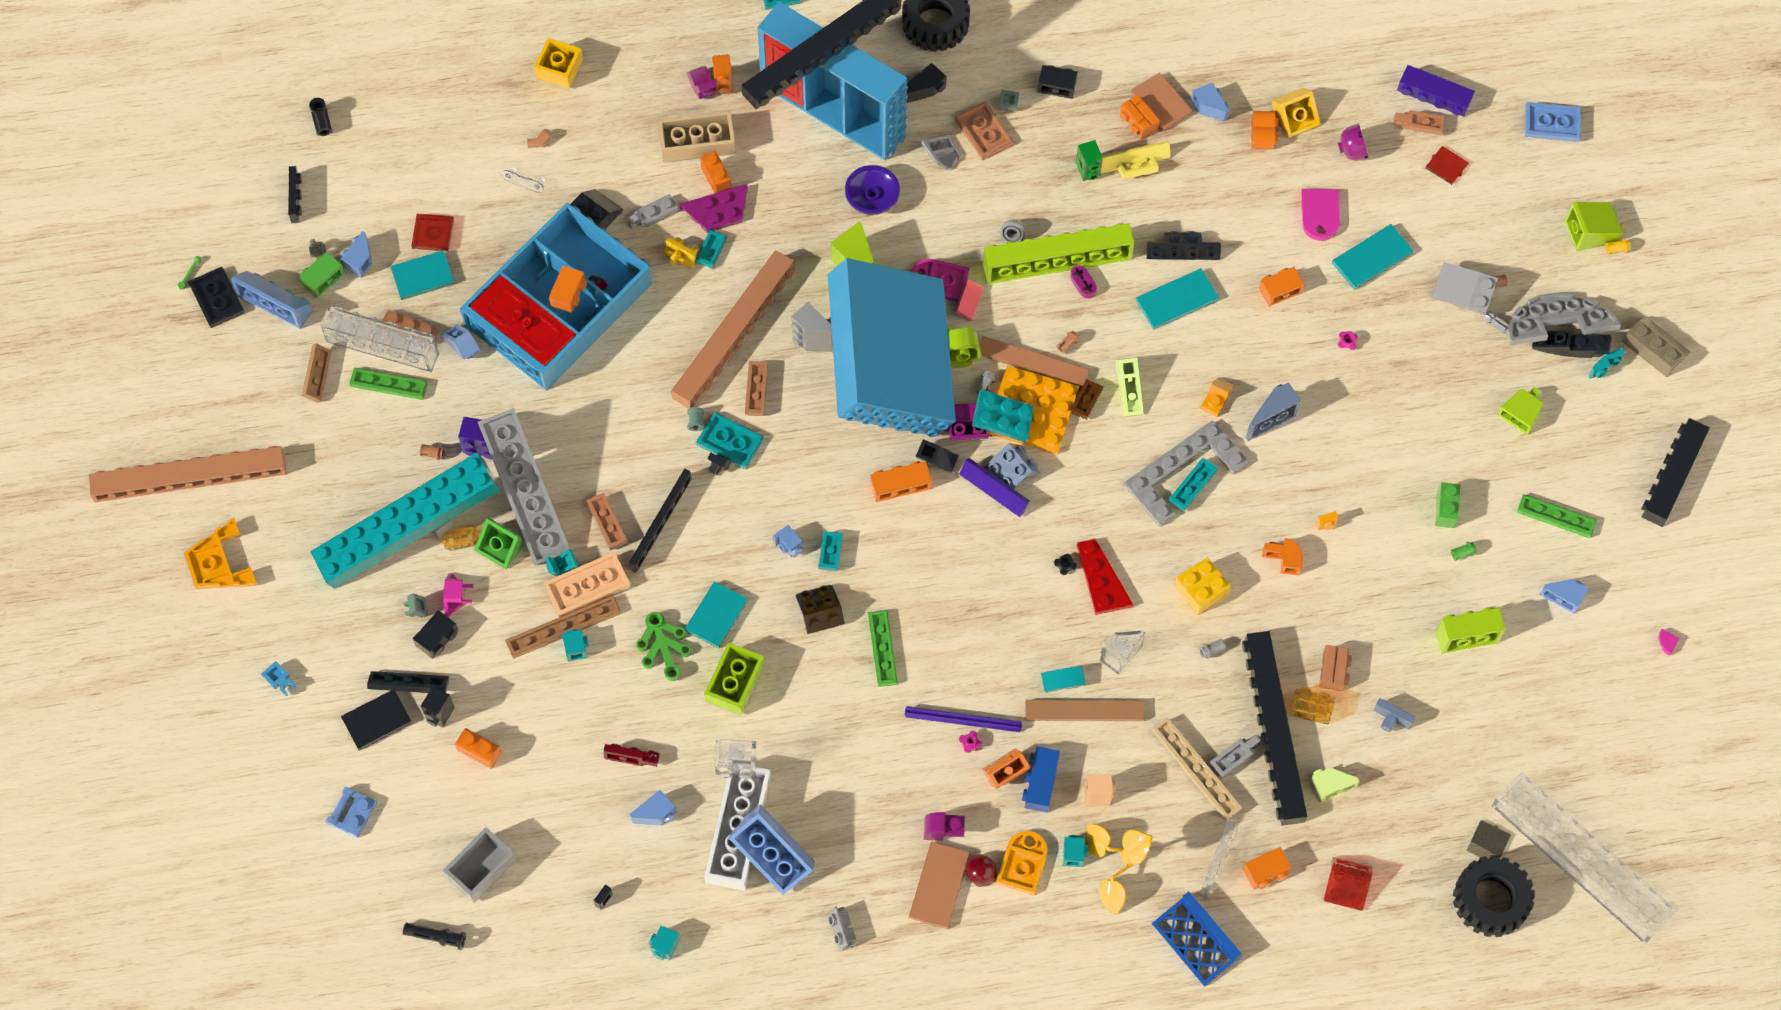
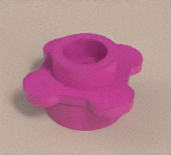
M1350 331L1340 332L1338 347L1355 350L1357 335Z
M972 730L969 734L959 737V742L962 743L966 753H970L982 746V742L977 738L976 731Z

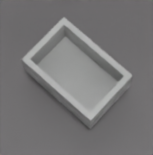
M485 827L443 869V872L451 883L475 903L517 861V858L508 846Z

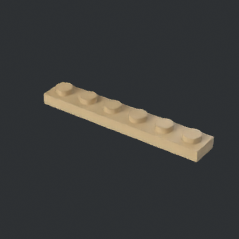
M1168 717L1152 727L1151 731L1226 822L1242 811L1241 805Z

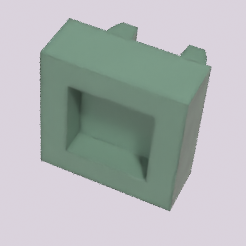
M414 593L407 596L408 601L404 603V606L408 607L409 611L405 613L406 616L423 618L428 615L425 597Z

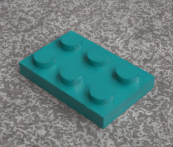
M981 389L978 393L972 426L1026 442L1028 440L1034 406Z

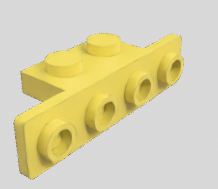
M1168 141L1104 155L1102 156L1101 173L1119 170L1123 179H1131L1136 176L1158 172L1156 161L1170 158V144Z

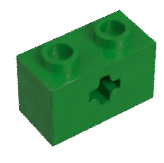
M1096 140L1079 144L1077 148L1076 165L1083 181L1094 180L1101 174L1103 157Z

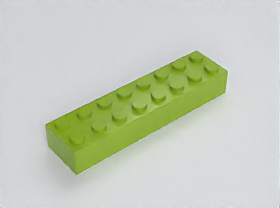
M1118 223L1109 227L1100 226L1091 230L1082 229L1074 233L1064 232L1060 235H1047L1038 239L1029 238L1021 242L1011 241L1003 245H989L984 248L983 269L987 285L1070 271L1077 265L1087 268L1129 261L1132 259L1134 248L1130 223Z

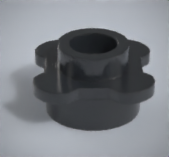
M1067 553L1054 561V565L1060 569L1061 575H1067L1069 571L1077 568V563Z

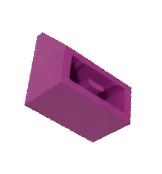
M976 403L954 404L956 422L948 427L950 441L988 439L987 430L972 426Z

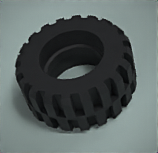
M968 0L903 1V32L906 33L907 39L912 40V44L918 47L919 45L923 50L931 49V52H936V50L946 51L948 47L952 49L956 46V43H961L964 36L967 35L970 21V5ZM930 9H941L949 13L952 18L942 24H931L924 21L920 15Z
M1491 855L1489 859L1484 856L1480 857L1478 861H1472L1459 876L1455 884L1456 887L1453 890V896L1455 897L1453 904L1455 908L1459 909L1457 911L1458 917L1465 919L1463 924L1467 927L1470 925L1474 927L1473 932L1477 934L1480 931L1484 932V936L1491 937L1492 934H1495V937H1502L1504 933L1509 935L1515 929H1518L1530 915V911L1534 906L1533 899L1535 898V891L1531 890L1533 882L1531 879L1527 880L1528 873L1525 869L1521 871L1518 868L1520 866L1518 863L1514 862L1512 864L1509 862V858L1506 857L1500 860L1497 855ZM1482 881H1495L1502 884L1511 896V907L1504 912H1493L1486 909L1476 896L1477 885Z

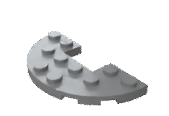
M1548 293L1529 299L1525 305L1519 306L1515 310L1509 323L1508 338L1510 345L1547 340L1548 334L1545 326L1578 322L1583 335L1620 330L1621 324L1609 309L1605 310L1599 306V302L1593 299L1573 297L1572 293Z

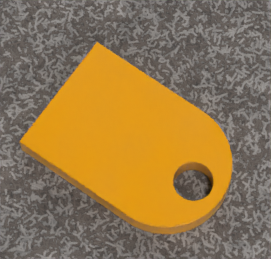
M1022 831L1010 839L996 884L1035 895L1047 857V845L1039 834L1032 831ZM1026 838H1033L1036 844L1029 847L1025 845L1024 840Z

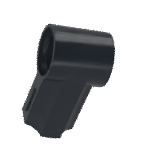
M313 98L309 103L316 134L322 137L332 133V127L326 103L322 98Z

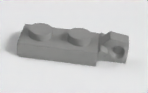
M668 194L635 211L634 215L628 218V223L632 229L639 225L648 227L678 212L679 208L672 196Z
M1254 735L1248 741L1245 738L1239 739L1211 760L1209 764L1220 778L1223 779L1256 753L1254 748L1260 744L1261 740L1257 735Z

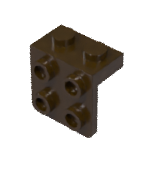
M823 585L819 588L796 594V600L803 615L807 634L845 624L842 607L833 585Z

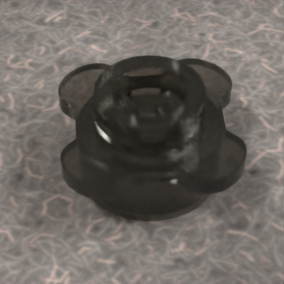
M311 239L309 246L310 255L317 258L326 253L325 244L322 241L316 242L315 239Z

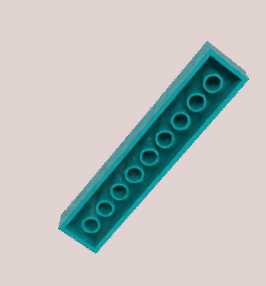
M476 452L310 552L325 582L335 589L501 490L484 458Z

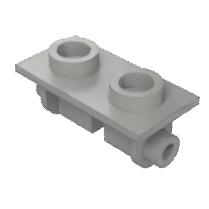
M835 906L828 913V922L834 932V942L838 945L839 952H841L847 946L848 948L855 947L857 939L853 928H845V926L851 925L848 911L844 907L837 908Z

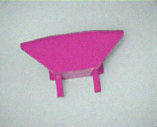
M452 573L448 574L444 583L443 603L444 612L447 617L458 610L463 603L472 604V600H464V589L474 588V584H463V579H457Z

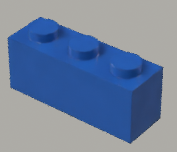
M1036 746L1035 753L1031 752L1029 764H1033L1032 771H1027L1025 781L1029 783L1028 790L1024 789L1022 796L1026 809L1048 813L1060 754L1059 750Z

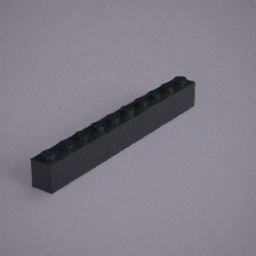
M901 0L861 1L741 85L742 95L755 109L767 105L772 98L781 95L789 86H794L799 79L805 75H810L815 68L824 65L832 56L840 54L848 45H853L858 38L867 35L875 26L883 24L891 15H896L901 9Z
M1270 631L1248 633L1245 640L1242 641L1243 652H1247L1246 668L1247 671L1251 672L1249 682L1251 689H1254L1255 692L1253 703L1254 707H1258L1257 723L1258 726L1262 727L1263 733H1260L1262 745L1265 744L1266 747L1264 758L1265 762L1269 763L1268 778L1270 782H1273L1274 787L1272 789L1273 801L1277 802L1278 807L1275 809L1276 818L1280 820L1281 826L1305 823L1308 816Z

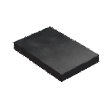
M222 266L188 281L210 328L245 313Z
M389 691L341 716L359 751L412 724L396 691Z

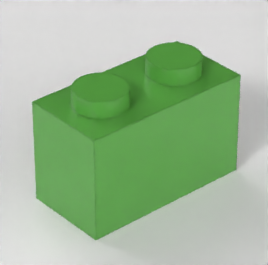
M326 252L324 255L319 256L310 267L305 268L299 276L302 284L318 298L345 275L342 265Z
M1441 482L1437 491L1435 526L1455 527L1458 521L1461 484Z

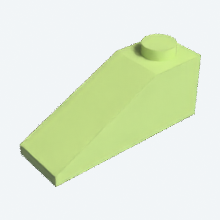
M1137 358L1115 359L1124 416L1144 414Z

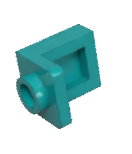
M571 549L566 550L555 558L549 556L545 558L547 562L546 568L554 576H560L580 567L574 551Z

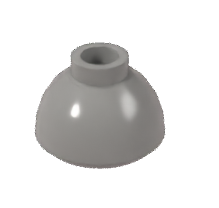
M1017 219L1006 221L1000 228L1002 239L1006 242H1021L1025 238L1024 225Z

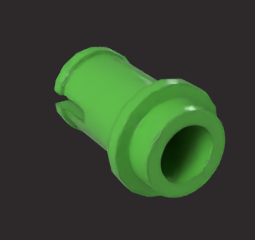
M1467 541L1465 545L1450 551L1454 561H1457L1469 555L1474 556L1477 549L1473 542Z

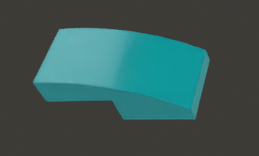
M1623 348L1616 349L1602 357L1592 367L1588 375L1589 379L1595 377L1602 378L1607 375L1610 367L1620 364L1625 355Z
M1083 666L1041 673L1044 692L1046 693L1086 685Z

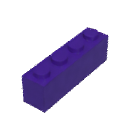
M1408 64L1397 88V91L1403 95H1409L1421 102H1427L1439 109H1445L1454 115L1463 117L1475 92L1472 89Z

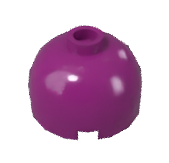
M1359 123L1343 130L1340 136L1341 142H1338L1340 153L1344 152L1346 158L1352 161L1368 159Z

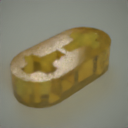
M473 527L461 528L446 532L442 537V542L447 550L454 551L476 545L479 534ZM469 533H472V540L468 539ZM449 538H453V544L448 542Z

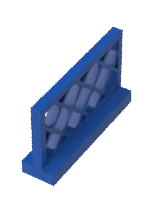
M1189 891L1152 923L1204 987L1242 957V953ZM1182 904L1188 910L1187 918L1175 917L1176 909ZM1164 919L1172 920V931H1164L1158 924ZM1175 920L1187 921L1186 933L1174 932ZM1189 922H1198L1201 925L1200 934L1188 933ZM1174 935L1186 936L1185 947L1176 946L1173 943ZM1188 936L1200 937L1199 948L1187 947ZM1203 937L1212 938L1214 950L1202 949ZM1216 944L1221 950H1216ZM1187 950L1199 951L1198 963L1187 960ZM1201 952H1212L1213 963H1200ZM1216 953L1225 954L1229 961L1224 965L1215 964ZM1200 966L1212 967V975L1206 980L1200 975Z

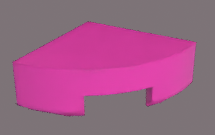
M1663 629L1659 632L1658 639L1663 648L1662 650L1670 656L1679 638Z

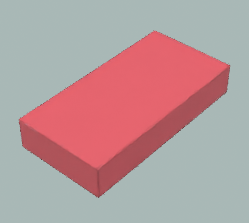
M969 279L965 280L954 312L968 321L972 320L983 287Z

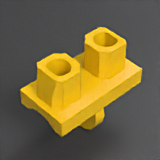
M678 236L674 239L668 238L665 242L664 254L671 258L670 264L674 266L679 262L692 269L698 255V247L690 245L687 248L684 246L683 239Z

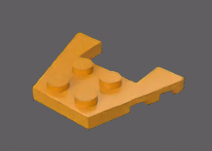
M231 518L226 525L217 528L208 538H203L184 552L196 589L257 585L251 567L233 574L231 573L221 543L240 536L235 518Z

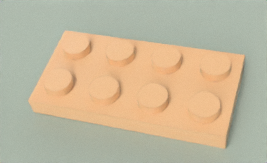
M615 552L543 582L559 617L631 587Z

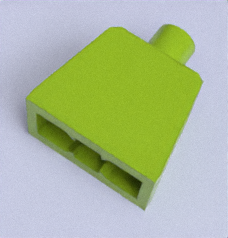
M1532 388L1529 393L1524 389H1520L1502 405L1498 416L1528 435L1544 404L1539 400L1542 392L1537 388Z

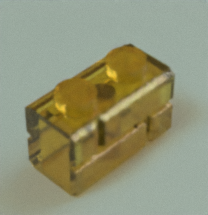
M1296 688L1290 716L1328 725L1335 698L1325 692L1317 694L1313 693L1309 688Z

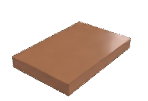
M1160 72L1131 90L1132 96L1134 97L1138 94L1160 119L1159 127L1162 131L1192 114V109Z
M986 101L955 116L956 123L982 161L1005 150L1014 143Z

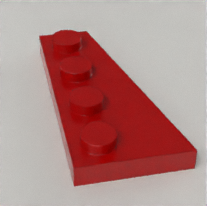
M1091 539L1077 542L1076 546L1095 615L1133 608L1132 601L1097 540Z

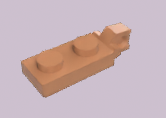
M1413 110L1404 112V114L1396 112L1393 124L1409 130L1443 135L1445 116Z

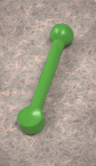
M196 256L194 258V263L183 281L178 283L179 289L183 290L186 288L185 283L197 263L201 262V257Z

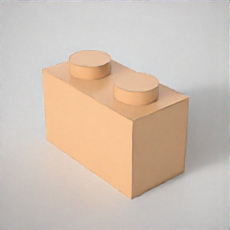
M1111 774L1088 775L1086 777L1084 787L1086 807L1110 806L1111 799H1114V793L1116 792L1115 780L1112 781Z

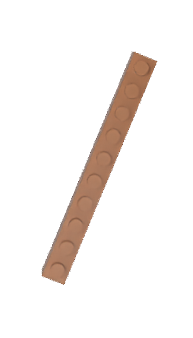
M776 250L773 252L671 390L673 400L689 409L699 404L702 394L705 390L708 391L715 376L718 377L721 374L724 364L732 359L735 349L740 348L743 344V338L746 334L752 332L754 323L763 317L764 310L767 306H771L775 299L774 296L777 292L783 290L785 281L793 276L795 272L794 260Z
M270 446L266 449H250L246 452L233 451L225 455L213 454L210 457H193L190 460H174L170 463L157 462L149 466L137 465L128 469L117 468L114 471H97L94 474H89L90 495L96 503L287 474L285 454L282 447Z

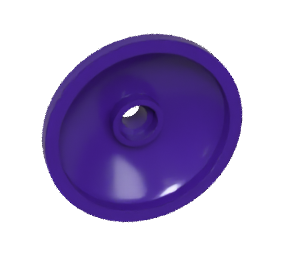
M867 165L856 169L850 174L845 184V196L848 203L856 211L867 215H878L887 212L896 204L900 195V185L896 176L887 168L878 165Z

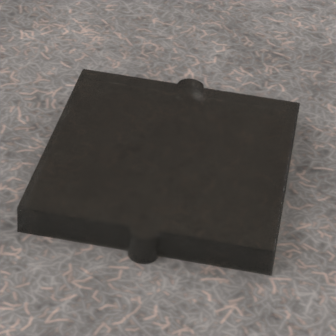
M1480 820L1466 851L1479 858L1486 856L1489 859L1491 855H1497L1498 859H1500L1511 834L1498 829L1497 825L1492 826Z

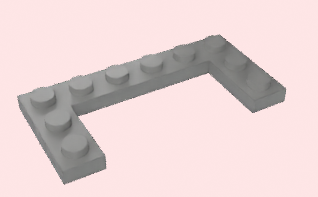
M1213 420L1124 482V487L1159 527L1174 518L1175 513L1152 487L1207 448H1210L1233 475L1248 465L1249 461Z

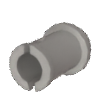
M985 371L981 374L982 379L976 389V393H979L981 389L989 391L991 384L995 382V375L992 372Z
M1222 639L1207 645L1202 644V647L1199 648L1201 656L1207 659L1211 658V655L1226 650Z

